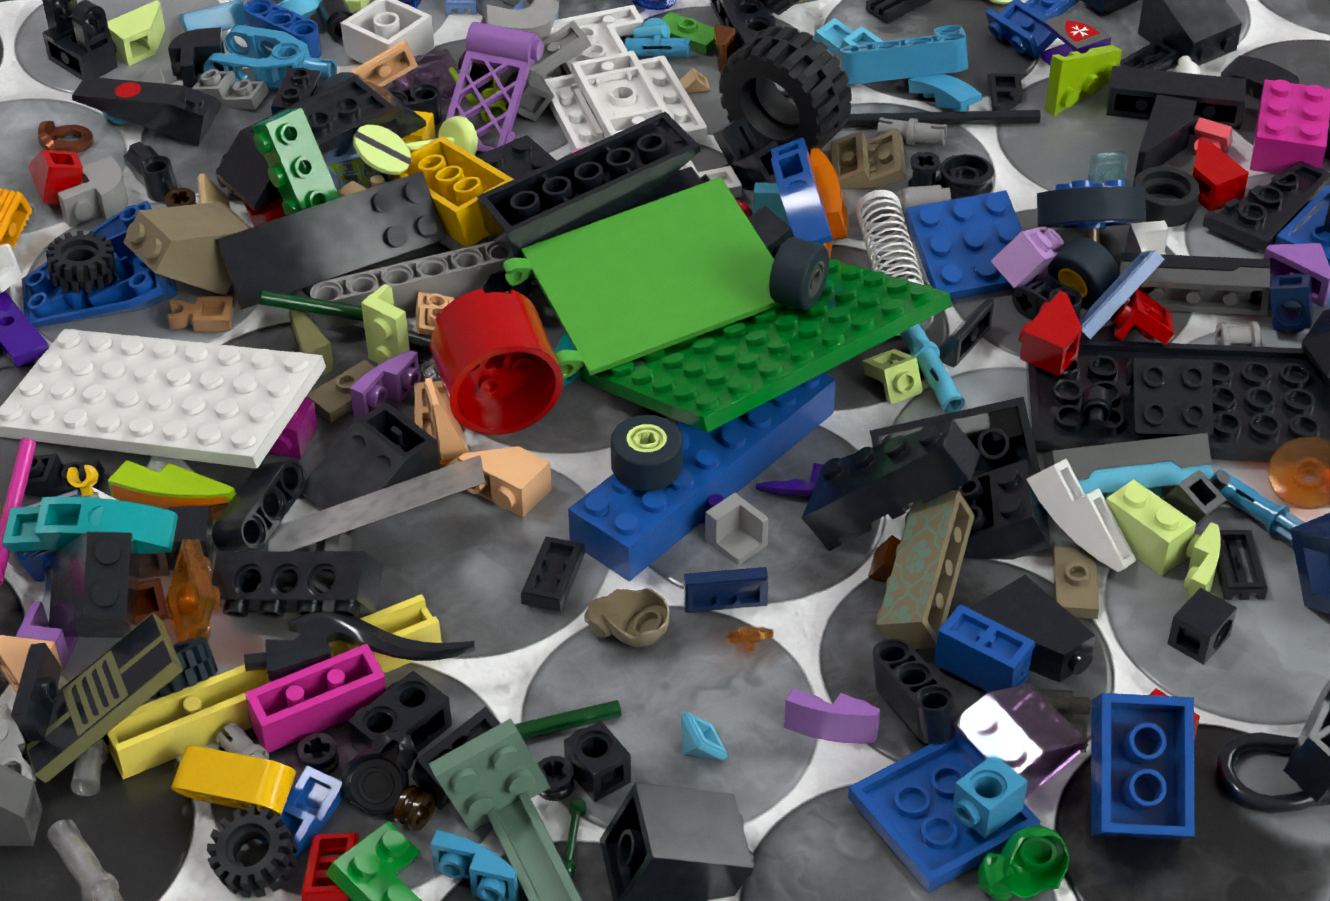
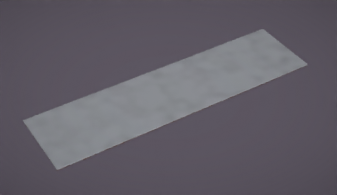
M481 455L279 525L269 537L268 552L293 551L484 484Z

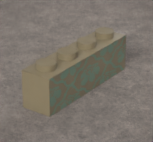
M959 490L949 491L927 503H924L919 498L906 514L904 532L901 542L896 548V559L891 576L887 579L882 607L878 611L876 626L885 639L904 640L913 649L936 648L938 630L948 617L974 520V514Z

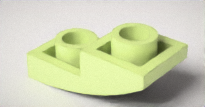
M1210 522L1202 535L1195 534L1188 545L1186 556L1191 559L1183 588L1188 590L1186 602L1200 587L1208 592L1211 591L1221 545L1219 526L1215 523Z

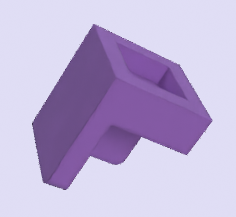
M33 601L15 637L55 642L61 666L64 670L79 637H64L62 629L48 627L49 622L43 603Z

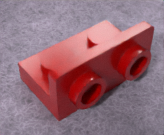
M1139 289L1113 315L1114 334L1121 341L1134 324L1137 325V332L1151 342L1157 339L1166 345L1175 334L1171 311Z

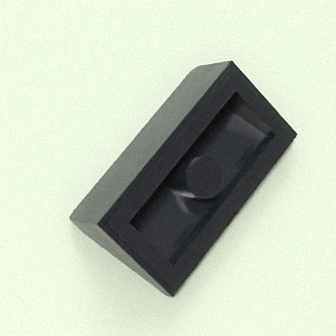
M987 298L939 346V358L942 363L953 368L957 366L988 332L992 323L993 299Z

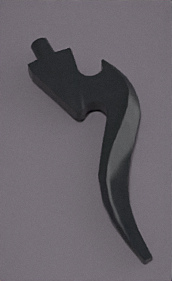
M323 611L312 612L287 622L289 631L300 634L298 638L294 640L265 639L266 652L244 654L246 672L267 669L268 680L272 682L334 657L333 648L329 646V643L336 640H341L358 647L368 644L373 652L413 661H436L468 654L475 651L474 641L433 643L411 640L384 631L349 614Z

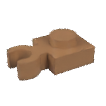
M233 296L197 297L196 304H189L184 300L170 302L172 313L168 314L167 318L169 327L172 329H181L188 325H193L194 332L231 331L235 312Z

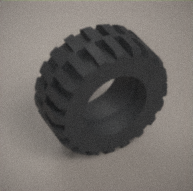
M772 26L768 29H762L753 35L723 65L720 75L721 79L719 80V93L723 94L721 96V104L723 109H727L729 122L731 123L743 116L759 146L774 140L778 146L804 138L810 156L811 149L819 148L821 150L845 126L847 118L851 113L850 101L852 100L851 87H847L849 79L846 72L841 71L838 58L835 55L832 57L827 51L828 47L822 41L816 42L813 40V35L807 32L799 33L797 28ZM775 83L780 85L791 96L796 106L780 93Z

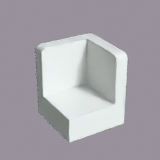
M1166 222L1131 223L1125 252L1143 253L1156 250L1159 254H1165L1169 231Z

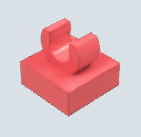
M1199 117L1194 129L1196 140L1194 144L1195 155L1199 139L1202 137H1206L1220 150L1228 153L1233 142L1232 127Z

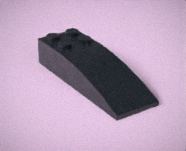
M666 111L477 196L485 230L509 259L524 258L521 251L522 248L624 212L667 181L700 152V145Z
M421 171L216 240L241 310L258 305L260 290L290 294L311 287L319 282L334 279L431 246L447 238L423 172Z

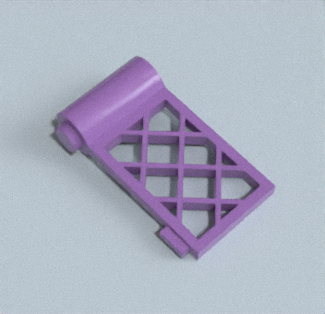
M472 22L466 37V54L446 119L457 116L458 111L461 114L460 116L470 119L484 109L486 110L492 121L476 130L478 138L476 154H483L488 150L495 149V147L483 145L479 137L494 128L500 134L497 147L507 144L516 138L515 132L511 131L529 70L536 60L539 61L543 54L544 44L543 41H540L537 33L480 22ZM473 62L486 65L490 72L473 82L469 76ZM509 69L519 71L517 80L504 88L498 76ZM495 79L501 90L484 100L478 88ZM475 91L481 103L464 112L460 106L462 98ZM506 97L509 102L508 110L495 119L488 107Z

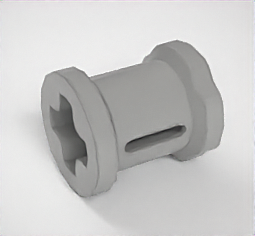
M1251 321L1248 325L1227 326L1225 322L1218 323L1215 330V345L1260 347L1261 335L1258 322Z

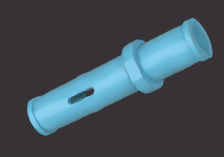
M920 323L901 332V338L910 350V355L917 358L918 368L922 371L942 410L946 414L960 411L965 405V399L958 391L949 372L940 360V351L937 345L929 341Z

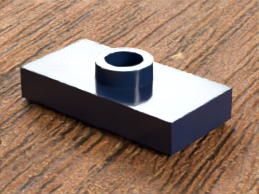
M767 567L684 574L685 613L767 606L768 604Z

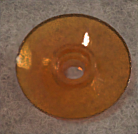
M1301 437L1285 443L1274 453L1269 463L1268 476L1271 488L1282 501L1300 509H1319L1330 505V441L1318 437ZM1305 476H1314L1317 480L1305 482L1302 479Z

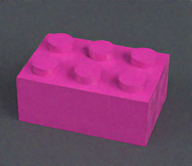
M1264 80L1249 170L1279 174L1300 161L1321 169L1327 146L1330 117L1329 88H1323L1319 85L1294 84L1285 80Z

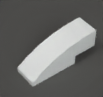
M1067 459L1026 479L1039 502L1053 520L1075 543L1097 560L1117 572L1127 568L1136 561L1100 489L1097 488L1085 494Z

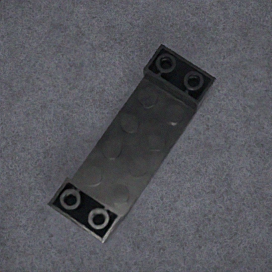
M356 75L263 119L266 120L288 109L302 108L322 155L352 141L359 127L367 124L387 128L400 138L408 136L426 126V120L387 89ZM252 125L238 133L218 167L216 177L252 210L257 211L281 199L282 196L279 189L272 184L268 176L269 166L264 155L255 146L253 140L255 134L251 127Z

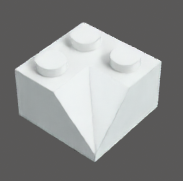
M375 0L341 22L344 54L362 64L404 40L407 41L415 60L420 59L435 48L432 16L398 0Z

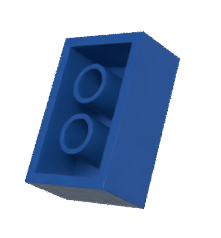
M1101 693L1092 699L1091 836L1185 840L1195 837L1194 697Z

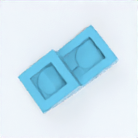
M833 18L815 31L813 38L818 43L822 41L828 47V51L839 56L840 49L846 46L882 42L880 38L863 26L852 31L836 18Z

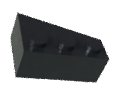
M1330 680L1322 689L1283 770L1317 803L1330 794Z

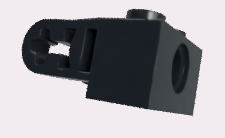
M42 0L49 28L42 32L49 60L81 80L85 76L101 77L118 68L115 55L117 49L112 40L106 14L102 7L90 0H83L77 3V0Z

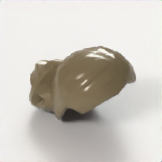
M645 588L637 591L616 589L608 596L592 600L585 612L584 621L588 623L594 636H615L619 641L627 645L643 647L654 644L665 635L670 621V611L664 597L652 589Z

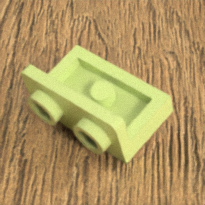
M384 284L361 302L368 358L378 363V365L397 355L410 351L406 312L394 306L392 287Z

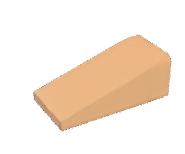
M426 378L424 387L432 437L437 440L439 459L441 458L444 461L460 457L463 453H469L460 424L433 380Z

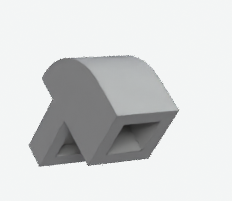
M112 156L84 165L82 174L83 184L58 192L63 218L69 227L102 216L106 221L115 214L122 212L128 205L122 170Z

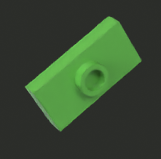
M672 12L667 13L662 18L670 28V38L690 37L691 50L706 55L715 47L714 27Z

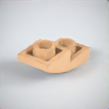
M418 292L416 299L417 333L432 335L437 325L436 317L454 300V297L443 296L437 293Z

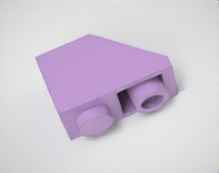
M1045 226L1021 231L991 262L1013 288L1024 286L1048 269L1050 262L1064 248L1062 246L1064 241L1056 231L1051 228L1047 229Z

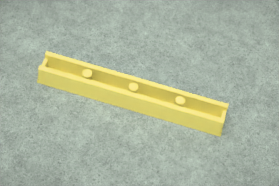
M422 594L360 618L384 631L403 638L422 642L443 643L441 641L439 620L436 616L432 617L428 611ZM341 640L329 643V646L333 648V656L358 647ZM372 651L383 673L413 662V660L394 658ZM244 664L201 681L192 687H186L179 692L171 693L138 707L106 734L109 745H107L122 780L183 756L187 745L205 747L217 742L216 738L220 731L226 737H229L230 735L223 727L230 723H238L243 728V731L251 728L245 692L270 683L267 669L246 672Z

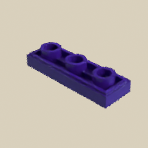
M4 291L0 293V344L2 351L14 366L19 367L23 364L33 363L37 358L42 357L46 350L49 349L47 341Z

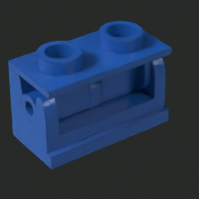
M960 604L938 630L934 664L1010 702L1030 676L1028 670L1035 641Z

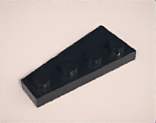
M1300 161L1272 177L1270 184L1266 186L1258 185L1250 189L1247 197L1241 200L1234 198L1225 203L1222 211L1218 213L1211 211L1204 215L1202 226L1265 253V249L1269 245L1275 244L1276 236L1327 185H1330V172Z

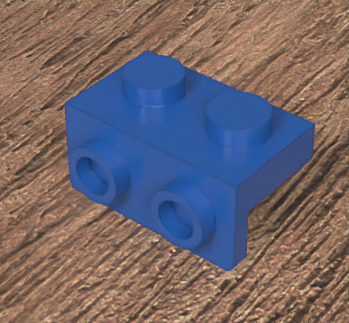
M1012 0L1000 13L991 8L985 12L989 22L988 29L997 39L1001 40L1004 38L1011 43L1016 51L1021 54L1026 52L1035 59L1058 38L1044 27L1045 20L1049 18L1020 0Z

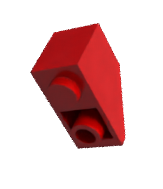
M1206 137L1200 138L1192 174L1199 184L1198 203L1211 212L1224 208L1225 203L1234 198L1237 200L1243 199L1249 172Z
M41 150L31 161L29 171L42 203L60 207L58 192L81 185L83 166L76 152Z
M1059 291L1050 302H1045L1034 320L1024 324L1018 341L1022 343L1021 360L1059 377L1078 356L1082 326L1067 293Z

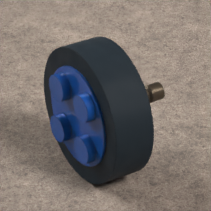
M1093 180L1071 181L1068 184L1055 185V190L1037 193L1038 227L1077 228V230L1085 231L1086 238L1098 243L1099 229L1146 221L1145 188L1126 187V180H1107L1104 183L1094 184Z

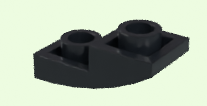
M1239 55L1221 72L1222 77L1246 79V87L1251 86L1255 98H1261L1265 79L1273 81L1285 80L1294 84L1299 83L1298 76L1271 62L1249 56Z
M57 453L34 455L24 494L37 497H55L76 489L81 493L80 488L74 487L68 482L67 471L70 467H76L79 472V479L83 482L86 479L84 465H91L97 470L98 480L93 488L98 490L105 470L99 459L63 464Z

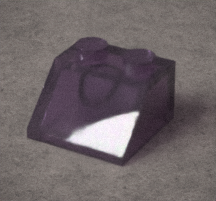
M1031 683L988 692L953 721L960 734L984 760L995 754L1028 781L1025 799L1089 746L1088 742Z

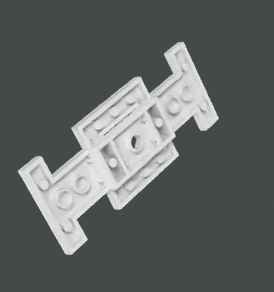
M634 5L554 21L549 36L574 20L592 45L577 57L562 63L567 75L544 79L554 95L549 106L572 150L592 145L665 111L695 141L707 138L705 122L666 57L663 55L639 60L634 51H627L620 37L631 36L635 28H640L644 24ZM690 160L681 168L684 169L691 166L700 177L706 174L710 180L721 177L734 198L742 196V184L731 166L698 172Z

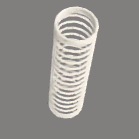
M874 190L867 193L856 205V215L872 271L884 272L885 275L894 274L892 277L907 274L901 278L914 275V278L908 279V281L924 285L898 196L887 190ZM876 197H887L892 199L877 200L869 204L861 213V209L863 208L864 204H866L871 199H874ZM888 202L897 206V208L890 206L879 207L871 211L863 219L865 212L877 203ZM879 210H895L894 214H881L870 222L867 221L873 213ZM891 216L883 222L873 223L881 217ZM896 230L891 234L878 236L886 231ZM899 231L902 232L901 235H895ZM897 237L894 241L881 243L888 238ZM892 245H899L890 250H883ZM901 252L900 254L892 257H885L892 253ZM904 253L908 254L907 257H900ZM901 259H903L902 261H900V262H898V263L888 264V263H890V262H892V261H894V260H901ZM881 260H888L884 264L879 263ZM907 260L910 261L909 264H902ZM883 267H891L886 271L882 270ZM904 267L901 270L889 272L895 268ZM908 268H912L911 272H903ZM933 316L921 324L924 331L931 325Z

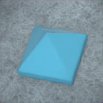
M684 712L681 715L683 755L721 761L728 757L727 751L711 723L691 713Z

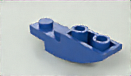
M804 138L771 149V162L794 237L821 245L833 241L823 199L817 186Z

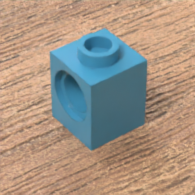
M993 754L956 782L952 811L962 824L970 828L972 827L986 839L1023 810L1028 781Z

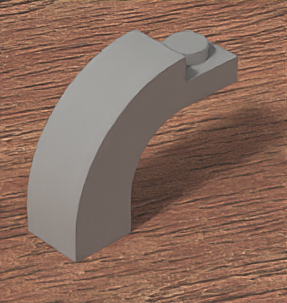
M525 0L524 9L518 10L486 4L480 23L534 32L539 35L540 41H544L551 33L559 10V2L553 0Z

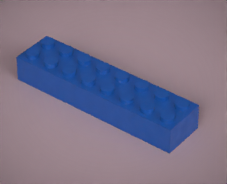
M822 373L708 433L678 422L676 426L683 436V469L677 480L665 488L654 491H639L626 487L612 474L568 509L570 541L585 544L586 554L630 582L702 522L705 512L708 511V498L711 495L719 494L726 499L733 493H738L834 413L836 379Z

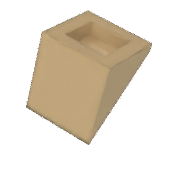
M694 68L679 80L687 93L710 90L707 78Z

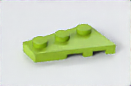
M1114 45L1090 48L1087 53L1083 54L1074 51L1069 52V55L1066 57L1060 54L1052 55L1045 111L1055 116L1109 83L1112 66H1121L1122 50Z

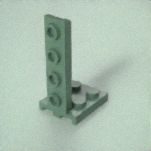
M511 718L429 763L435 778L471 832L491 822L512 867L517 871L518 880L529 901H583L531 798L551 787Z

